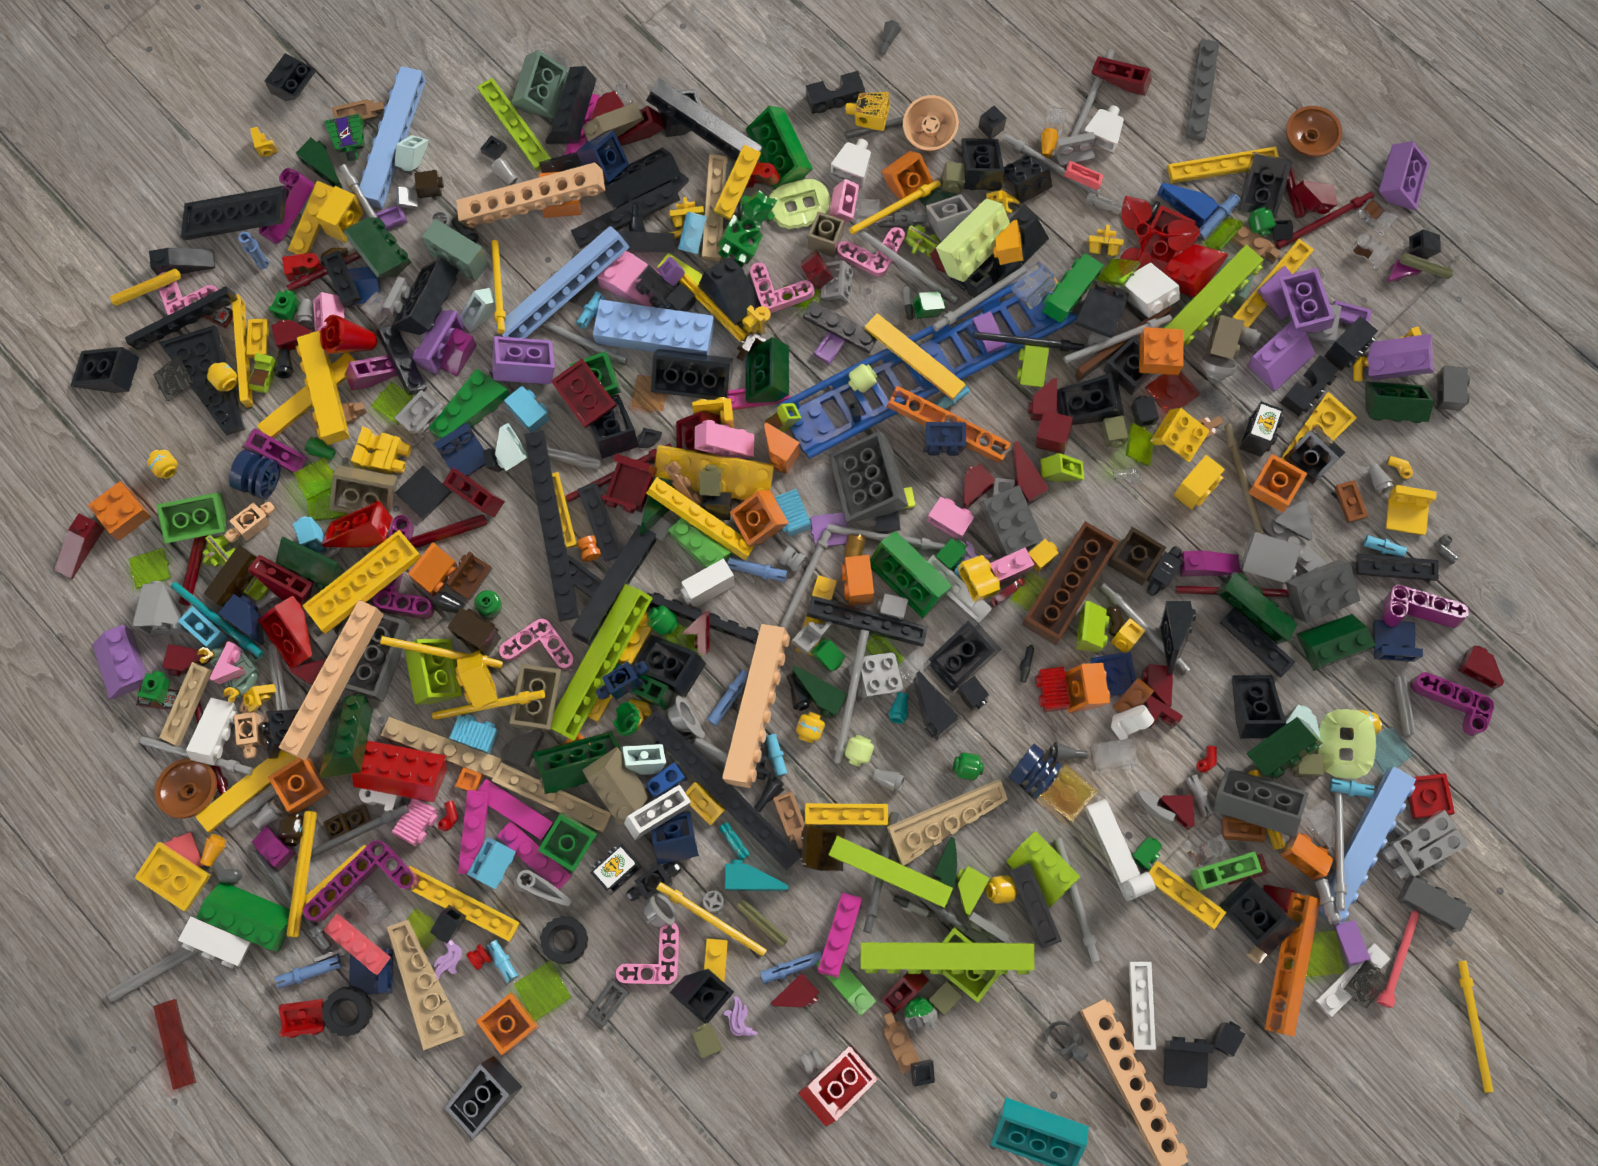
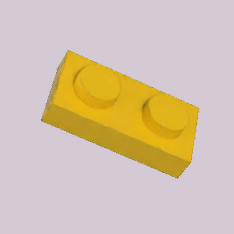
M248 319L246 355L248 358H255L256 353L268 355L269 320Z
M698 781L694 782L685 792L691 801L689 805L710 826L726 811Z
M707 939L704 970L709 969L725 983L728 940Z

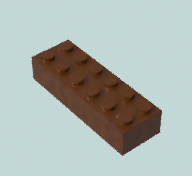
M1084 521L1025 617L1022 625L1057 645L1120 541Z

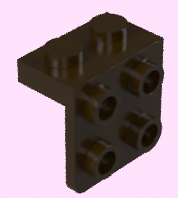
M804 825L801 834L803 842L801 862L803 867L820 872L843 871V862L830 857L829 853L836 837L844 838V829H821L811 825Z

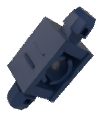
M628 661L602 677L605 686H600L595 691L596 695L600 700L610 697L609 694L616 700L643 684L639 676H643L649 671L647 664L644 661L635 664V667ZM626 677L625 681L619 684L620 679Z

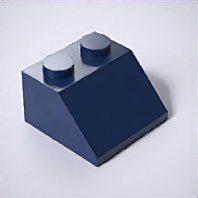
M614 130L588 141L576 151L583 166L596 163L603 170L604 183H609L629 165Z
M233 594L218 614L256 642L263 645V628L257 621L262 615L256 611L258 607L243 595L239 598Z
M690 812L678 814L651 830L658 865L699 856Z

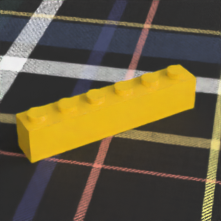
M320 331L297 337L298 346H296L298 355L302 357L300 365L303 373H306L307 378H304L307 389H310L311 394L308 395L310 404L315 409L312 414L319 428H316L320 440L323 439L327 445L349 439L350 435L329 353H326V349L321 347Z

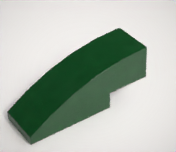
M950 837L932 877L954 889L957 872V849L955 838ZM952 890V892H951V894H950V897H949V899H948V901H947L946 906L948 905V903H949V901H950V898H951V895H952V893H953V890Z

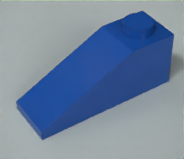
M1162 183L1157 195L1182 215L1195 220L1196 226L1199 228L1215 213L1218 207L1216 201L1205 193L1167 183Z

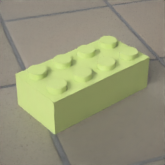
M986 198L936 247L949 277L964 282L993 253V246H996L995 238L1010 224L1002 203Z

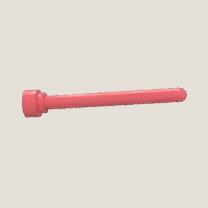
M1413 910L1410 914L1386 988L1382 990V993H1379L1376 1001L1378 1004L1388 1008H1394L1396 1002L1395 994L1393 993L1420 915L1416 910Z

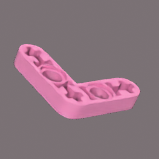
M899 227L892 228L882 244L898 253L904 243L905 232ZM897 234L900 235V237L895 240L894 244H892L893 236H896ZM842 241L837 247V255L840 259L876 277L885 275L893 262L892 259L879 250L874 254L849 241ZM849 248V252L842 253V249ZM865 255L867 261L861 263L857 260V257ZM881 259H882V260H883L882 268H879L878 270H876V269H875L876 266H878V265L880 264Z
M758 262L750 268V274L761 306L767 307L770 313L809 300L814 296L815 290L810 281H800L774 291L765 264ZM757 270L761 271L763 278L759 279ZM763 284L769 285L766 291H760L759 288ZM807 288L808 292L804 293L803 289ZM786 293L793 295L790 300H784L783 296ZM768 296L770 297V300L772 302L771 306H768L766 297Z
M177 281L168 284L169 287L165 285L158 288L168 315L188 306L193 300H199L219 290L214 285H207L182 297ZM171 293H176L174 299L168 300V296Z
M546 619L536 620L505 641L499 648V653L504 660L513 661L541 642L560 669L568 670L574 665L572 653ZM541 624L546 626V632L544 633L539 631V625ZM533 630L538 636V638L535 639L533 633L530 631ZM524 635L531 636V642L527 645H523L520 642L521 637ZM550 640H558L559 646L556 649H550L548 647ZM516 641L519 647L522 649L518 650L517 647L514 648L516 646L514 642ZM507 647H509L510 649L514 648L512 650L513 654L510 656L509 654H505V649ZM560 651L566 658L570 657L568 658V664H565L564 662L560 664V662L562 661L561 657L558 654Z
M675 923L671 925L672 929L675 930V933L671 935V941L676 940V944H663V940L668 941V935L664 933V930L668 929L669 925L667 924L660 928L659 964H622L616 970V977L620 982L625 984H672L676 981L678 977L679 928ZM666 947H672L675 950L673 958H664L663 950ZM662 961L668 963L675 961V966L670 965V972H673L674 976L670 977V980L667 981L666 977L662 976V973L667 970V965L662 966ZM626 967L628 971L635 972V967H639L637 971L638 980H634L635 976H628L627 980H624L620 972H623ZM644 968H650L653 971L651 979H642L641 971Z

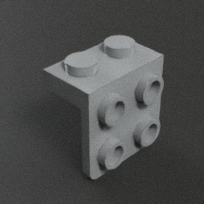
M420 390L394 419L410 434H419L429 426L427 422L430 419H435L442 412L440 408L443 404L441 402L435 403Z
M894 653L864 656L856 692L858 703L866 702L873 696L898 693L903 690ZM855 660L849 664L850 676H852Z

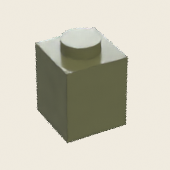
M946 161L942 171V191L961 193L965 183V164Z
M1123 416L1103 420L1101 430L1105 446H1112V448L1123 446L1128 439Z
M706 465L701 469L700 495L720 496L722 492L723 468H717V465Z
M1307 754L1302 758L1300 764L1295 767L1290 766L1291 771H1293V777L1319 778L1324 775L1323 754Z
M945 981L928 1000L944 1016L962 997L959 994L961 990L952 981L950 984Z
M708 1023L696 1027L697 1032L692 1034L701 1058L723 1050L713 1025L708 1026Z

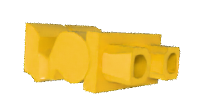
M362 426L357 440L358 445L356 444L351 458L354 467L360 469L367 468L370 471L374 470L380 473H387L388 475H393L394 473L404 474L406 463L398 459L400 455L410 456L411 445L402 442L400 437L386 433H380L378 436H375L372 430Z

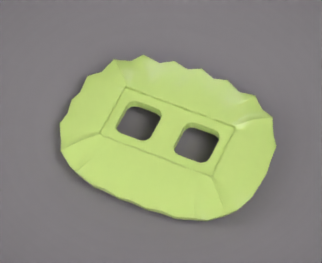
M814 179L787 183L773 190L769 198L778 200L771 210L775 215L773 221L779 227L788 230L813 225L817 212L830 214V194L823 183ZM813 197L815 205L806 208L803 199ZM795 202L797 210L787 212L785 203Z
M1336 709L1326 714L1320 724L1319 733L1323 744L1318 750V754H1323L1325 772L1334 777L1357 779L1368 774L1373 767L1376 751L1375 728L1369 716L1359 710ZM1342 727L1353 728V740L1341 739L1340 729ZM1351 748L1353 750V760H1341L1340 749Z

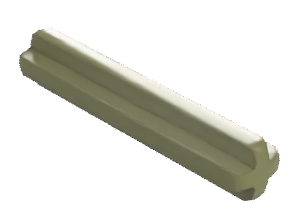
M1403 253L1400 257V263L1444 279H1450L1453 276L1452 268L1407 253Z
M741 899L738 902L736 908L777 945L783 947L787 943L788 938L746 900Z

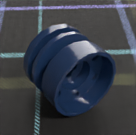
M243 450L237 455L229 473L230 487L244 493L249 492L252 496H257L261 499H267L278 484L281 471L280 463L278 460L270 459L266 456L261 457L258 453Z
M1034 743L1008 778L1018 786L1027 780L1029 784L1025 791L1028 793L1035 786L1037 789L1032 796L1037 799L1049 789L1058 777L1062 764L1057 762L1053 768L1049 767L1054 758L1051 756L1043 762L1041 759L1045 751Z

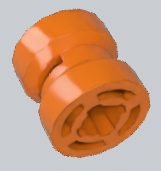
M586 536L577 541V546L582 551L581 558L583 562L593 561L602 555L600 549L596 546L597 540L595 536Z

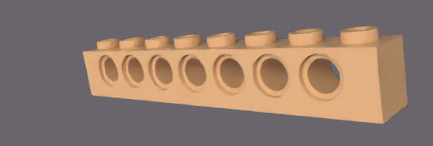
M591 163L456 200L458 221L467 228H475L479 224L493 223L494 220L509 219L513 215L527 214L529 211L542 210L551 205H561L566 201L579 200L581 197L588 195L595 196L605 191L603 170L596 163Z
M1102 999L1080 1010L1079 1012L1157 1165L1181 1166L1187 1163L1186 1156L1188 1152L1183 1143L1178 1142L1175 1136L1177 1131L1172 1122L1168 1123L1165 1117L1167 1112L1161 1102L1158 1103L1154 1096L1156 1090L1151 1082H1147L1144 1076L1146 1071L1142 1063L1136 1061L1133 1055L1136 1053L1130 1041H1126L1123 1035L1125 1030L1119 1021L1116 1022L1113 1016L1115 1011L1111 1003ZM1101 1018L1107 1019L1109 1023L1106 1030H1102L1099 1026ZM1113 1037L1119 1042L1116 1050H1112L1109 1046V1041ZM1122 1058H1126L1129 1061V1067L1126 1070H1122L1119 1065ZM1133 1078L1139 1081V1088L1135 1091L1130 1087V1081ZM1144 1098H1147L1150 1102V1107L1146 1111L1142 1110L1140 1102ZM1155 1118L1160 1122V1128L1157 1131H1153L1151 1128V1122ZM1168 1139L1171 1147L1168 1151L1164 1152L1161 1144L1163 1140Z

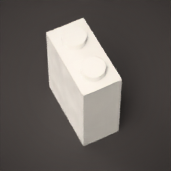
M1152 263L1147 264L1120 281V288L1129 293L1127 300L1148 318L1180 300L1179 285Z
M723 558L682 581L683 589H681V593L687 605L691 604V606L698 607L734 587V575Z

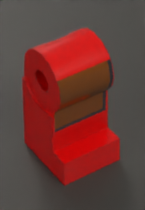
M756 163L746 187L753 188L754 183H766L768 186H773L779 182L780 175L774 165Z
M314 253L282 257L284 274L289 282L295 281L296 275L311 274L322 268L319 258Z

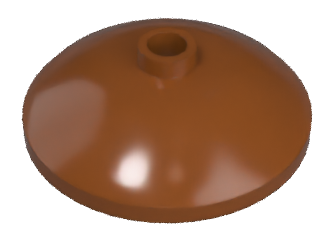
M1305 106L1296 110L1290 116L1286 124V137L1289 144L1300 154L1308 157H1323L1332 153L1338 147L1342 139V126L1338 118L1331 111L1319 106Z
M190 758L172 763L160 774L156 782L154 796L157 806L166 815L177 819L190 818L201 813L208 807L215 796L217 789L216 775L208 764L192 761Z

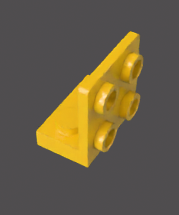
M720 397L716 400L708 401L700 399L692 402L693 414L705 411L718 415L722 425H729L734 429L731 398Z
M1182 408L1170 409L1150 442L1155 446L1166 445L1186 462H1190L1209 433V429Z
M1396 485L1389 492L1386 529L1424 536L1427 532L1429 505L1436 500L1437 492Z

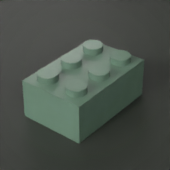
M437 219L433 221L422 235L425 246L429 250V255L435 260L442 257L459 270L460 275L465 279L470 278L476 282L489 265L481 246Z

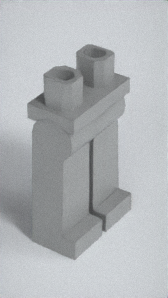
M1439 810L1395 841L1389 842V847L1381 852L1387 862L1397 858L1401 865L1392 870L1397 879H1403L1408 876L1415 877L1420 874L1419 872L1467 847L1468 844L1459 830L1453 829L1456 826L1447 812Z

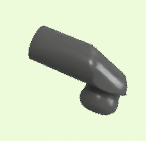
M1444 534L1438 539V551L1440 555L1454 564L1459 556L1450 550L1452 537Z
M219 862L214 863L210 868L221 883H233L242 878L240 870L224 869Z

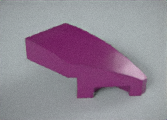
M1399 258L1390 267L1391 272L1386 281L1387 283L1399 281L1403 277L1418 275L1422 271L1401 264Z

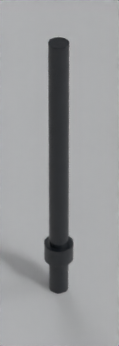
M977 331L972 333V339L1056 348L1065 352H1069V350L1079 351L1085 348L1084 344L1072 343L1070 340L1063 339L1055 341Z

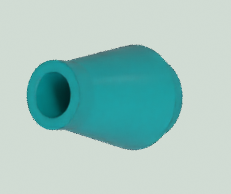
M903 692L897 693L896 699L888 713L891 722L904 724L905 720L908 719V694Z

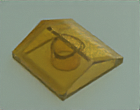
M1066 764L1058 773V777L1049 789L1040 796L1068 820L1073 822L1096 795L1098 790Z

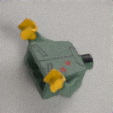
M225 647L211 650L208 648L199 649L197 655H206V657H201L200 662L206 663L211 658L210 662L215 668ZM240 647V658L233 666L244 670L246 674L225 682L227 688L224 690L223 697L231 695L228 698L229 703H233L236 696L244 695L251 687L255 686L261 673L256 664L265 658L264 655L257 658L254 654H248L246 650Z

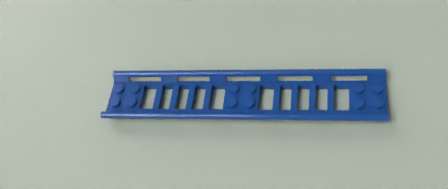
M1044 267L999 290L957 318L959 320L982 308V313L953 328H950V325H946L938 331H935L931 325L908 338L915 343L932 334L933 338L918 346L956 377L963 380L1024 348V345L1005 343L1006 347L987 354L982 340L972 339L981 355L972 358L958 334L967 330L972 338L973 331H977L973 318L990 311L993 316L999 313L1013 336L1042 339L1075 322L1078 317L1075 313H1070L1061 324L1043 313L1046 305L1043 303L1049 293H1054V286L1049 279L1048 270ZM1031 283V288L1000 303V298ZM1019 303L1033 328L1023 333L1007 310ZM949 338L965 362L954 369L938 345ZM886 348L779 403L778 406L788 403L795 404L801 419L789 429L795 440L799 442L802 452L811 459L898 413L886 407L889 401L878 382L871 389L882 406L874 410L871 409L862 392L852 389L848 383L850 381L849 373L860 364L872 365L882 359L883 364L873 368L876 375L884 372L895 390L897 385L901 388L903 387L891 368L904 363L918 386L909 392L926 399L941 390L890 349ZM832 385V390L801 406L799 405L800 401ZM851 390L865 414L861 416L860 422H853L851 411L841 396L842 393ZM900 396L894 399L895 402L902 405L906 403V400ZM833 398L848 422L836 430L821 404ZM792 411L788 412L790 416H794Z

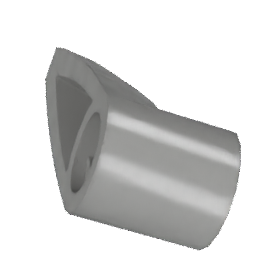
M529 870L521 871L514 879V887L520 892L527 891L540 898L565 906H569L571 900L555 886ZM524 877H526L529 885H522V880L520 878L523 879Z

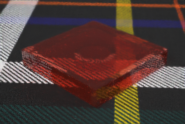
M1180 371L1179 375L1162 374L1145 387L1147 392L1154 396L1155 401L1166 414L1170 409L1185 407L1200 395L1182 371Z

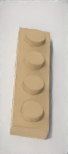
M191 663L159 738L176 746L181 745L213 670L198 663Z

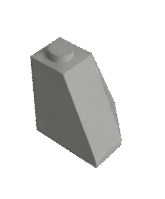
M151 581L150 584H143L133 626L147 636L188 634V630L178 622L182 615L170 588L161 581Z

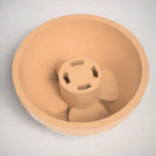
M927 95L916 99L907 108L903 118V129L907 139L912 145L923 151H937L946 147L954 139L959 124L958 114L954 106L945 98L936 95Z

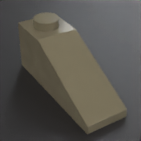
M635 102L597 116L584 125L583 130L588 141L614 130L616 137H619L641 122L644 117L638 103Z

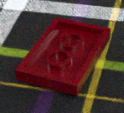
M583 358L551 380L554 387L585 429L617 406Z

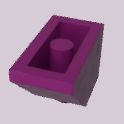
M456 328L446 343L440 368L458 377L477 346L473 336Z
M268 826L252 840L257 850L276 868L282 869L296 855Z

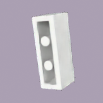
M210 698L186 749L190 760L215 765L217 758L219 759L222 755L225 741H228L230 738L233 723H235L234 715L239 714L234 703Z
M678 785L628 815L624 824L634 840H637L686 810L691 801L681 786Z
M191 916L178 941L183 943L181 947L192 952L195 948L203 951L201 956L211 960L214 957L223 960L222 965L232 969L235 965L240 967L252 944Z

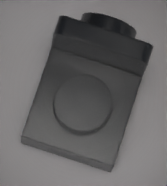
M760 748L762 754L760 762L756 764V778L765 780L766 777H771V771L760 768L765 766L767 755L764 754V748Z

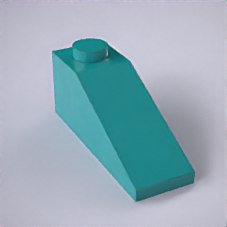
M730 860V864H725L726 891H788L787 884L748 864H743V860Z

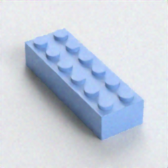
M600 299L593 337L595 343L600 345L656 352L657 349L709 355L715 326L714 316Z

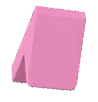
M227 641L209 679L217 684H222L246 674L244 670L233 666L240 658L241 648Z

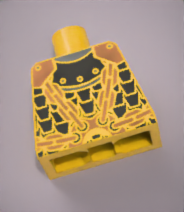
M889 92L859 94L857 104H846V114L855 115L857 126L884 131L890 108Z

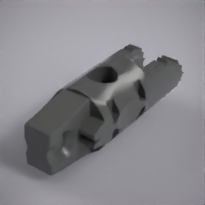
M897 210L888 215L893 216V222H880L879 227H910L911 225L915 227L917 223H927V215H918L917 210ZM901 216L906 217V222L901 221Z

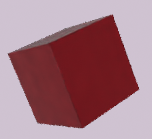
M1044 410L1036 436V448L1064 455L1072 431L1073 417Z

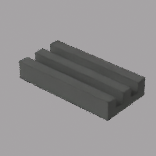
M612 979L586 1015L603 1028L628 996L629 992ZM612 987H616V990L596 1016L593 1015ZM621 991L623 994L601 1021L600 1017Z

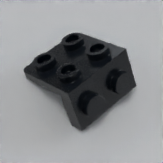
M1025 155L1004 167V177L1014 185L1016 196L1020 203L1053 187L1050 169L1031 155Z
M647 265L633 281L636 284L635 289L642 295L646 294L651 298L649 302L656 308H668L670 304L665 299L675 288L666 282L650 265Z
M299 709L266 711L263 722H260V733L264 735V750L268 751L269 759L278 758L281 750L279 746Z
M1172 1036V1040H1166L1164 1047V1084L1206 1088L1208 1053H1213V1044H1207L1206 1039L1194 1038V1043L1185 1042V1037Z

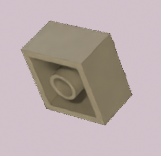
M1223 315L1215 317L1205 354L1225 360H1230L1237 356L1240 345H1237L1240 337H1243L1246 326H1243L1244 321Z

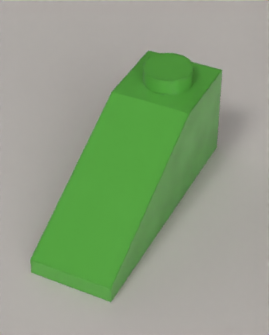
M1254 851L1191 870L1190 874L1195 889L1200 891L1262 872V869Z
M821 959L816 963L817 967H819ZM844 963L839 978L825 975L860 1016L876 1002Z

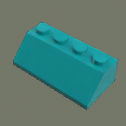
M1006 1097L1000 1109L990 1145L1047 1166H1078L1087 1146L1089 1126Z

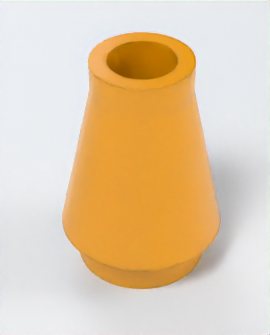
M1045 128L1041 133V154L1046 158L1052 157L1057 139L1059 138L1056 129Z
M211 834L206 839L200 862L211 867L226 848L227 840L219 835Z

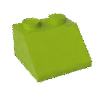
M1085 601L1079 611L1076 650L1100 653L1103 647H1106L1107 635H1104L1105 628H1108L1109 616H1106L1107 609L1090 601Z

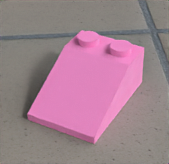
M625 251L597 276L599 287L637 305L652 307V304L649 302L651 298L646 294L642 295L635 289L636 284L633 283L648 264L633 254Z

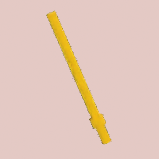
M935 180L928 185H922L916 192L850 227V233L853 235L920 197L924 198L930 195L931 191L941 186L940 181Z
M492 240L491 251L496 307L494 320L497 322V332L503 334L505 333L504 322L506 321V312L503 310L499 242Z
M381 636L380 640L382 645L456 660L469 655L467 653ZM482 655L487 666L502 668L503 661L487 658V655Z
M544 690L519 692L518 695L500 698L477 709H474L473 704L436 711L432 713V718L437 720L517 703L527 704L532 700L545 698Z
M662 882L658 884L656 889L668 896L669 900L673 903H679L763 957L767 949L688 900L677 889L673 890Z
M1458 961L1461 976L1459 982L1460 987H1463L1484 1092H1494L1472 986H1474L1472 977L1470 978L1467 961Z

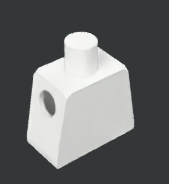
M1112 105L1108 111L1098 110L1083 133L1094 132L1095 141L1093 145L1112 153L1115 152L1124 121L1123 117L1118 116L1120 109Z
M858 139L856 145L849 142L846 143L832 161L831 173L843 179H850L852 182L863 186L871 159V152L866 149L868 142L864 139Z

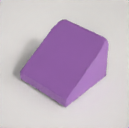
M671 256L658 268L662 278L672 286L685 274V271Z

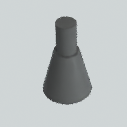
M893 20L885 22L882 45L879 50L880 54H886L889 45L900 33L901 27L898 22Z
M1054 742L1053 746L1051 745L1049 748V757L1052 756L1054 758L1053 762L1074 758L1087 759L1088 751L1075 750L1069 746Z

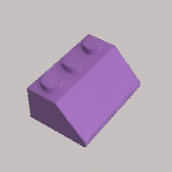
M1414 141L1392 144L1382 184L1379 187V193L1388 203L1411 210H1417L1430 163Z
M1318 268L1279 277V282L1296 330L1315 333L1332 328L1335 317Z
M455 310L441 311L433 321L435 323L431 331L424 334L422 344L413 353L415 364L435 375L441 369L440 366L446 343L456 328L461 331L465 329L458 312Z
M1292 320L1251 358L1247 366L1272 390L1276 391L1315 355L1307 333L1296 330Z
M1432 334L1373 342L1368 355L1369 376L1373 380L1434 373Z
M494 336L493 380L552 384L551 380L555 370L552 341Z
M123 624L103 632L92 645L109 699H114L140 689L146 671L133 630Z

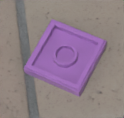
M1286 266L1281 267L1257 290L1279 320L1284 319L1290 313L1279 282V277L1291 275Z

